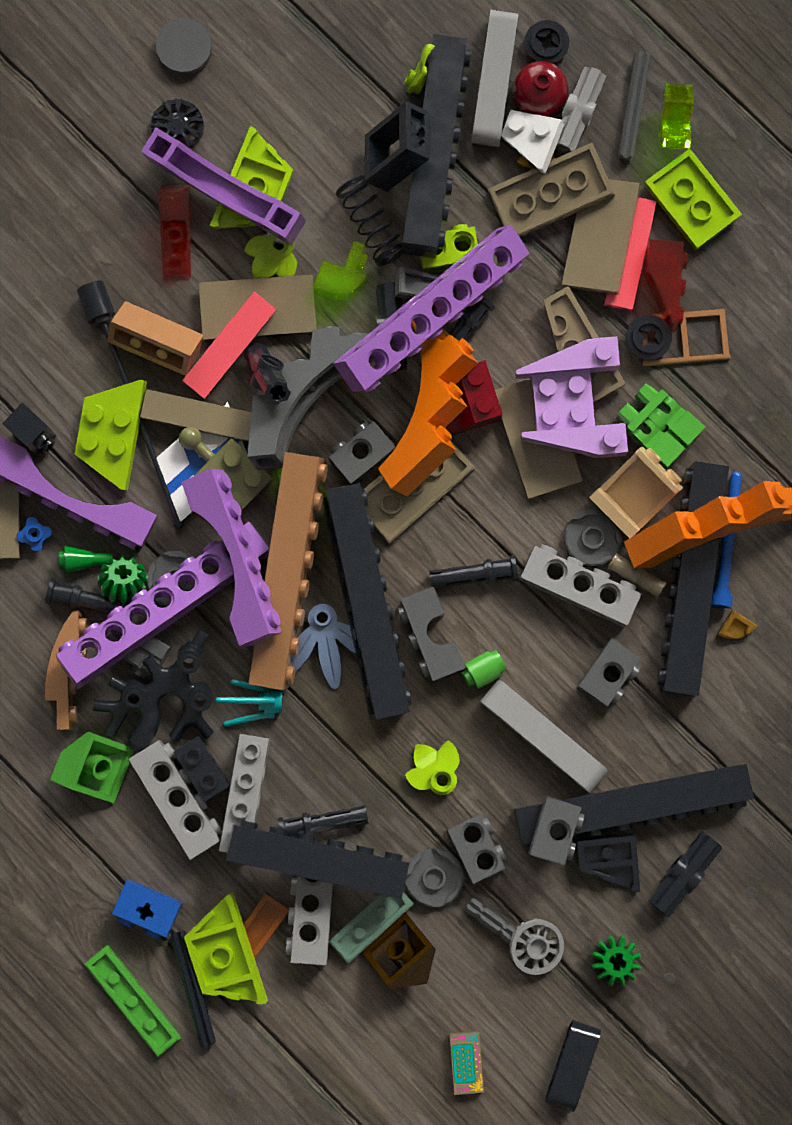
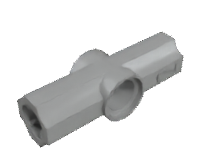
M584 67L573 94L569 95L561 115L564 127L556 145L557 151L567 154L576 150L585 127L587 128L597 105L596 100L605 83L606 75L600 70L593 67Z

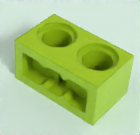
M460 224L451 227V230L445 231L442 252L436 258L420 256L422 271L431 274L445 272L477 246L475 226L468 227L466 224ZM458 241H465L470 245V248L467 251H459L456 249L455 244Z

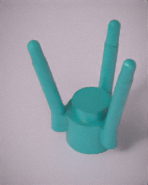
M235 679L230 681L232 685L264 693H259V697H217L215 700L217 703L258 704V710H264L261 713L225 721L223 723L224 727L264 718H274V713H282V690L250 685L249 682Z

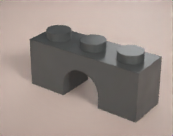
M434 587L401 599L402 606L398 608L403 624L408 622L413 633L409 634L408 637L413 650H420L423 661H420L419 665L424 678L430 677L431 681L435 682L465 670V665L455 641L445 645H437L427 635L429 623L444 616Z

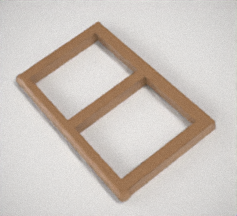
M725 309L654 314L664 321L679 319L683 357L647 361L643 359V366L729 360L731 358L728 346ZM719 316L723 354L690 356L686 319ZM641 333V335L644 337L642 346L644 347L645 344H648V335L645 333Z

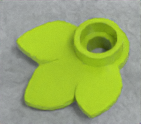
M425 45L416 70L410 69L404 80V85L407 86V93L411 94L413 92L418 95L422 90L428 75L425 62L435 45Z
M272 234L253 237L247 243L244 251L248 255L255 257L252 264L254 279L269 278L275 273L279 277L294 276L297 269V260L292 253L294 242L291 246L284 242L283 249L278 250L275 247V241L278 238Z
M446 741L438 752L430 746L417 744L413 756L417 768L405 774L408 782L418 790L431 789L438 795L451 793L457 784L455 770L460 762L459 754L451 741ZM439 775H445L448 778V783L445 786L437 784V777Z

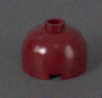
M545 61L532 62L523 67L515 78L512 89L513 102L519 112L552 118L558 115L566 104L569 93L567 78L563 71L553 63Z

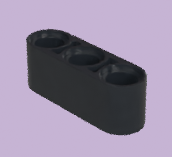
M576 1020L571 1021L547 1090L545 1103L575 1112L598 1046L601 1029Z

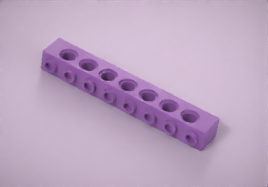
M512 225L497 228L333 363L352 392H369L380 384L379 378L385 373L389 375L401 366L400 361L406 356L411 357L422 349L421 343L426 339L431 340L437 337L443 331L441 327L447 322L452 323L463 315L462 309L467 305L472 306L483 298L482 293L486 289L495 288L502 283V276L507 272L511 273L523 265L522 259L530 253ZM493 255L497 258V265L493 261ZM473 271L477 274V282L473 278ZM453 287H454V288L456 289V291H457V298H456V299H455V297L453 296V292H452ZM433 304L436 306L437 309L436 316L432 312ZM412 321L416 324L415 333L411 329ZM391 338H393L396 343L395 350H392L390 346ZM370 355H372L375 360L374 368H372L369 364Z
M248 522L243 526L251 536L250 545L253 554L262 562L269 556L270 548L251 523ZM215 540L209 543L203 549V554L197 558L192 556L180 564V569L172 575L166 573L155 582L156 586L148 592L146 589L141 590L132 597V603L124 608L122 606L115 608L107 615L108 619L100 625L98 623L90 625L83 631L84 636L75 642L69 640L58 649L59 653L56 654L57 662L77 689L87 684L235 580L231 558L226 554L227 548L223 540L220 542ZM212 564L217 567L218 571L213 575H208L203 572L202 568L205 565ZM182 581H190L195 587L190 591H183L178 585ZM160 597H165L171 603L166 608H159L154 602ZM135 614H143L147 618L141 625L133 624L130 621L131 617ZM117 630L122 634V638L119 641L111 642L106 638L107 633ZM87 647H93L98 651V654L92 659L84 658L81 655L82 651Z

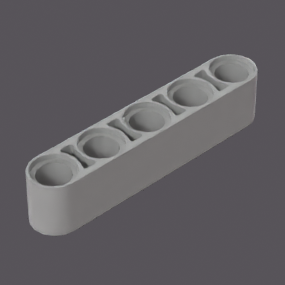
M490 10L471 141L473 144L499 147L519 13Z
M500 679L496 681L480 702L589 794L609 772L600 762Z

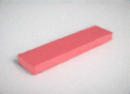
M638 198L619 295L606 293L604 306L632 312L657 201Z
M254 291L182 381L205 399L277 309Z

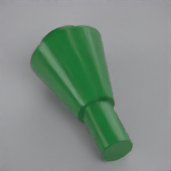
M64 545V551H59V569H65V574L93 567L94 565H108L110 557L112 558V553L93 554L90 551Z

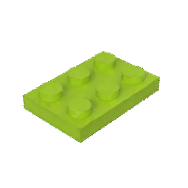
M691 149L685 151L644 183V186L695 251L742 216L741 212Z

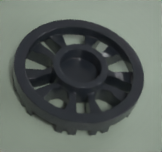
M175 98V100L163 102L154 111L151 120V130L153 133L155 128L159 130L165 129L167 130L166 134L171 135L176 140L183 137L186 142L185 146L191 149L202 138L204 120L201 112L193 103L181 98ZM176 105L177 113L173 114L171 106ZM181 106L188 107V111L184 114L180 113ZM165 109L170 113L168 117H163L160 114ZM195 113L197 115L187 120V117L191 116L192 114ZM163 121L166 122V125L156 124V122ZM199 123V131L190 129L189 125ZM188 132L195 137L193 140L186 135Z

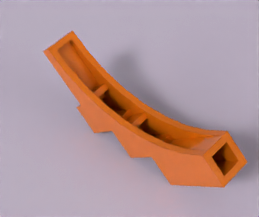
M412 321V325L416 332V324L414 323V321ZM442 329L443 331L437 337L431 340L426 339L420 344L422 347L420 350L422 372L415 411L406 432L394 451L378 468L390 488L405 496L414 491L456 451L450 441L452 436L445 427L467 407L461 398L463 392L456 384L478 364L471 354L474 352L472 346L463 338L460 341L444 329Z
M763 481L737 497L719 496L693 512H674L624 541L633 568H652L669 558L711 540L756 526L792 520V488H784L780 482Z

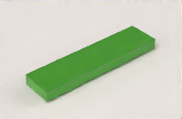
M109 945L105 946L84 964L157 1057L181 1039V1035Z

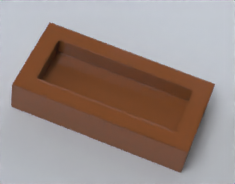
M268 893L263 896L244 922L254 958H256L289 912L286 906Z

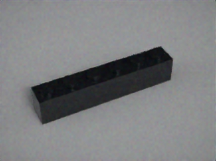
M240 820L239 825L232 824L225 855L226 861L402 898L409 868V863L402 861L403 855L385 852V857L373 855V848L357 845L356 851L345 849V842L328 839L327 844L315 842L316 836L299 833L298 838L286 836L287 830L272 826L269 827V832L257 829L258 823Z

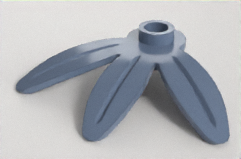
M319 604L314 606L309 612L308 622L310 627L298 636L300 638V648L298 655L293 657L292 667H295L297 671L308 659L316 642H318L319 660L323 674L330 687L337 689L341 678V662L335 639H338V641L354 653L355 649L350 626L337 621V614L331 606ZM325 613L328 616V620L325 623L318 622L317 616L319 614Z

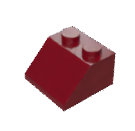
M486 360L478 362L456 384L463 392L461 398L467 407L445 427L451 436L496 423L502 419L503 414Z

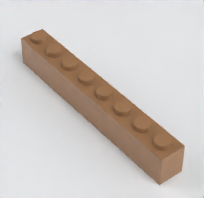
M289 452L284 454L265 575V583L268 585L271 593L270 601L272 607L280 617L281 623L279 626L282 633L255 644L249 677L250 685L284 690L289 688V684H293L296 668L292 667L293 657L298 655L300 648V638H297L298 626L302 627L305 617V610L301 609L303 597L306 598L309 591V580H306L307 568L311 569L314 560V552L310 551L312 540H316L318 534V523L315 522L316 511L321 510L323 503V494L319 492L321 482H325L328 466L324 464L325 458Z

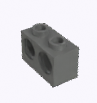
M478 814L447 829L473 884L505 869L502 862L506 861L507 858L500 844L494 846L490 838L494 831L487 817L481 819ZM472 825L480 830V838L474 843L467 842L464 838L465 829ZM487 852L491 854L493 864L490 868L481 869L478 867L477 857L481 853Z

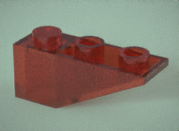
M161 185L158 195L163 277L191 276L190 186Z
M649 239L645 253L644 277L664 321L669 325L671 333H674L677 325L683 322L684 307H679L680 296L684 297L686 280L681 279L682 269L686 270L688 252H683L684 242Z

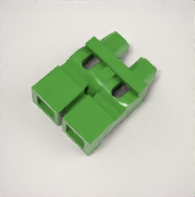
M645 384L635 394V397L645 406L643 410L638 413L627 403L616 416L621 423H625L626 434L639 447L643 446L646 450L651 448L661 458L659 464L666 470L706 426L690 412H686L663 389L658 393L654 388Z

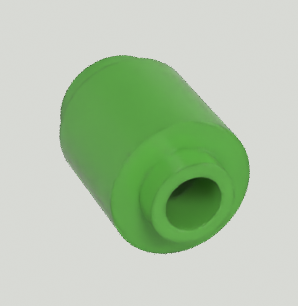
M496 650L491 653L486 651L464 664L465 670L461 674L469 687L474 685L478 690L502 676L501 673L506 671L507 668Z

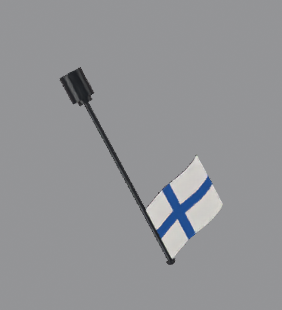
M104 281L90 282L79 287L77 294L88 323H95L96 327L102 326L108 340L109 327L107 324L112 321L111 317L115 315V311ZM108 342L123 384H128L129 381L116 346ZM141 419L139 427L176 523L173 526L176 529H181L184 526L183 520L193 512L190 509L181 482L193 477L207 462L194 450L183 448L179 438L157 457L144 421ZM200 432L202 442L214 454L231 439ZM233 439L246 452L243 442Z

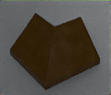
M405 912L370 943L362 953L390 989L427 984L436 949Z

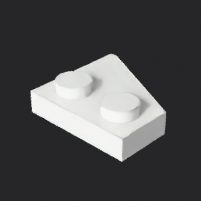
M510 110L501 136L541 173L546 174L564 123L561 119Z

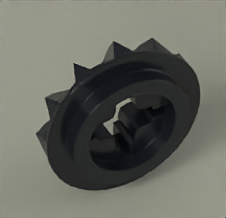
M542 20L536 22L528 29L525 35L524 46L527 55L533 58L535 62H560L565 54H567L569 36L565 28L559 23L551 20ZM552 34L551 44L554 47L548 46L543 52L540 39L545 41Z
M639 316L631 322L627 329V347L633 352L635 357H640L646 361L658 359L670 348L672 342L671 329L658 316ZM655 328L656 331L654 332L653 339L656 343L649 342L644 347L641 346L644 340L641 333L648 334Z

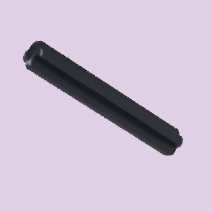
M178 931L172 933L170 939L199 1044L201 1047H208L215 1044V1035L204 995L201 992L184 939L187 934L185 931Z

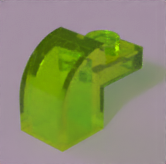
M665 83L659 121V137H661V147L690 148V121L694 106L693 85Z
M353 242L345 267L323 260L314 284V294L332 300H347L359 294L367 282L366 274L358 272L359 270L364 271L368 260V255L364 254L365 244Z

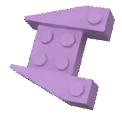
M617 336L584 340L516 370L515 380L531 378L536 431L521 433V441L545 445L567 452H575L593 458L625 456L628 453L625 423L595 426L590 373L616 371L620 366Z

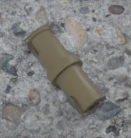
M619 553L615 554L607 568L630 581L629 583L637 585L652 594L655 598H658L667 583L645 571V568H633L632 562L620 556Z

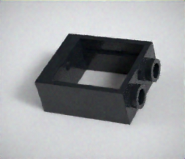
M406 101L365 134L364 182L388 192L430 159L428 111ZM399 140V149L390 155V146Z

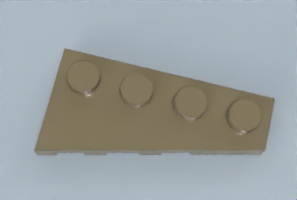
M569 286L543 300L557 352L584 340L599 338ZM618 370L590 373L593 404L626 385Z

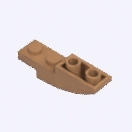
M78 611L72 612L64 623L54 644L47 668L45 701L57 702V730H73V724L78 722L77 706H73V694H77V688L59 665L56 658L60 646L69 640L75 642L84 636L83 631L88 628L87 619L83 618L82 613ZM85 648L82 651L81 655L87 659L88 649Z

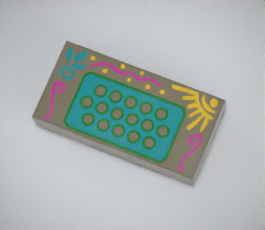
M479 1031L449 1033L454 1095L484 1093Z

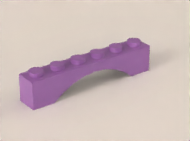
M155 128L141 151L152 164L290 246L306 223L300 212L236 179L158 128Z
M0 436V483L4 484L8 480L16 484L14 490L27 497L34 493L42 498L40 503L53 510H56L59 506L68 511L67 517L81 524L85 519L94 524L93 530L107 537L110 532L121 537L118 542L134 550L136 546L143 548L158 519L156 514L132 502L118 505H96L71 498L54 488L41 475L27 449Z
M210 468L181 482L190 509L205 518L215 528L230 554L234 569L235 593L229 619L239 646H253L281 634L279 626L281 623L280 617L272 607L270 589L262 579L260 573L261 564L257 556L253 554L250 545L251 536L243 526L240 517L241 508L233 498L231 492L232 484L229 476L224 470Z

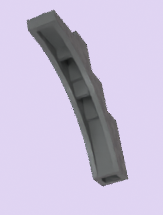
M333 326L312 330L310 360L297 359L293 362L283 363L282 375L291 391L288 400L275 405L269 403L265 395L253 396L247 457L257 470L283 467L284 454L288 452L295 430L303 416L325 390L342 378L333 363L369 333H352L345 336L340 327ZM391 338L390 346L392 350H395L396 343L394 339ZM370 355L369 363H372L375 360L373 356Z

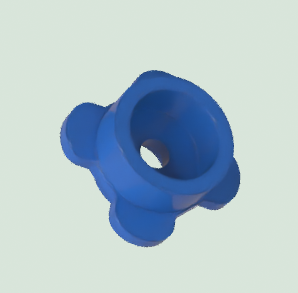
M30 517L26 520L24 529L17 533V539L19 542H25L29 545L32 551L37 552L42 549V544L46 538L51 536L52 531L50 527L39 524L35 517ZM32 532H36L37 536L32 537Z

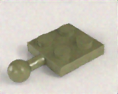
M187 427L179 434L181 446L187 450H194L207 462L195 475L210 468L224 470L231 480L233 498L238 502L241 510L273 479L265 470H257L247 457V453L232 438L214 454L202 442V436L198 429Z

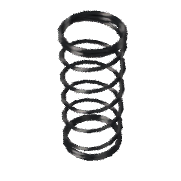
M360 175L341 185L335 195L339 199L345 198L342 203L343 208L354 209L350 215V221L362 222L357 232L360 235H369L365 242V247L377 248L372 258L375 260L376 266H383L403 255V243L390 247L377 258H375V255L384 245L396 240L401 234L398 233L390 237L384 243L368 246L367 243L376 232L390 226L393 221L390 220L374 231L360 232V228L366 221L385 211V207H382L366 218L352 219L353 214L361 206L372 202L378 196L374 194L356 206H345L346 200L351 195L369 185L364 182V175ZM359 181H362V182H361L360 184H358L356 187L352 188L351 190H349V191H347V192L342 193L345 189H347V188L350 187L351 185H353V184H355V183H357V182H359ZM399 250V251L396 252L395 254H393V255L387 257V256L390 255L391 253H393V252Z

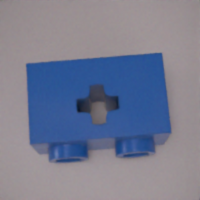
M127 880L112 914L118 916L117 922L131 928L134 927V924L145 928L144 933L160 940L161 936L168 937L183 902L133 880ZM149 903L151 905L150 910L154 912V915L144 918L142 917L144 912L140 910V907H144Z

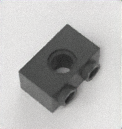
M374 421L369 425L366 422L360 425L353 432L354 437L350 441L345 443L343 440L330 451L332 453L329 457L330 463L349 485H354L381 465L395 449L393 443ZM357 446H364L369 450V454L364 459H357L353 455V450Z
M611 638L576 688L604 707H607L610 703L615 705L624 693V690L621 689L626 679L632 681L641 667L637 663L641 658ZM606 667H614L617 670L618 679L614 683L605 680L603 672Z
M545 797L528 854L565 865L566 859L571 861L576 847V843L572 842L575 831L580 832L584 820V815L580 814L582 807ZM555 823H561L565 827V835L560 840H554L550 836V828Z

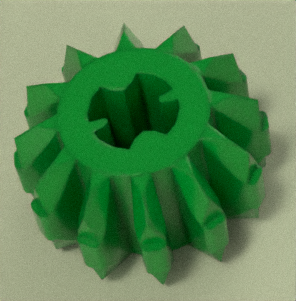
M123 555L119 561L110 557L108 565L102 564L98 576V585L101 588L102 596H109L111 604L116 600H121L120 602L123 606L126 600L132 601L131 599L134 595L146 589V584L148 583V576L145 573L143 564H136L134 557L127 561Z
M608 936V947L601 941L597 943L598 947L603 951L602 953L592 952L591 955L594 958L600 959V961L594 962L591 966L593 969L603 968L598 973L597 978L602 980L608 975L607 984L609 986H613L616 977L619 985L625 986L624 976L627 975L630 980L634 981L636 977L630 970L632 968L641 970V965L633 963V960L642 957L641 953H631L636 944L630 942L625 946L626 938L624 936L619 937L617 945L615 944L614 937ZM619 953V957L623 959V964L621 966L617 964L618 968H613L614 966L609 962L611 956L616 957L615 954Z

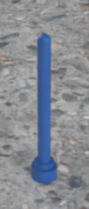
M733 472L730 476L728 497L740 495L742 482L740 472ZM735 533L723 536L717 587L713 588L711 607L721 609L732 608L733 596L730 595L731 590L728 589Z

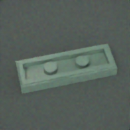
M404 892L402 898L380 894L328 942L349 964L414 903Z

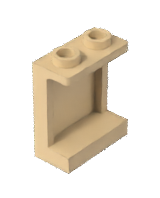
M643 446L589 497L629 539L683 488L679 484L682 481L681 478L670 468L666 471L659 464L661 458L651 448L646 450Z

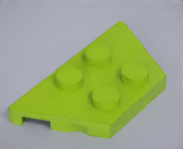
M250 126L230 175L282 202L294 171L277 154V151L258 134V131ZM220 203L210 223V227L214 230L257 226Z
M138 380L84 397L75 455L121 490L128 491L141 420L140 415L147 381Z
M231 892L184 939L202 994L212 996L223 995L228 999H245L256 1001V1004L260 1005L266 1004L268 998L234 893Z

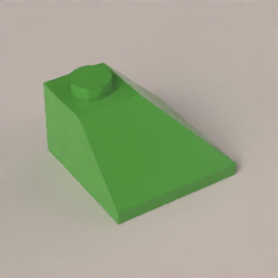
M87 732L60 753L50 780L69 789L114 803L129 767V758L133 756L135 750L122 743Z

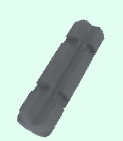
M472 898L466 905L465 911L472 917L476 916L480 923L495 934L499 933L500 938L510 943V937H512V933H515L517 929L510 924L506 925L505 920L487 907L483 908L482 903Z

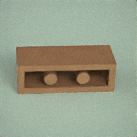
M125 301L111 321L107 342L186 376L199 356L204 335Z

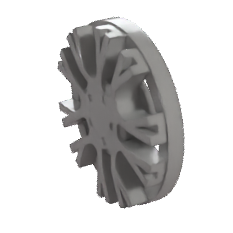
M534 918V920L522 922L520 926L518 925L515 933H512V937H510L509 954L514 964L523 972L531 975L549 972L559 963L563 955L564 940L561 932L555 925L546 920ZM544 925V928H543L542 933H541V935H540L539 933H540V930H541V926ZM534 926V933L529 934L527 929ZM553 930L556 936L546 939L547 934ZM522 933L528 936L525 941L520 938ZM517 942L523 943L521 949L516 950ZM549 944H558V947H549ZM526 952V955H524L523 957H521V958L518 960L517 957H519L520 955H522V954H524V953ZM548 952L555 954L554 959L550 963L545 959ZM530 958L533 959L531 969L524 966ZM540 959L543 966L542 968H539L538 960Z

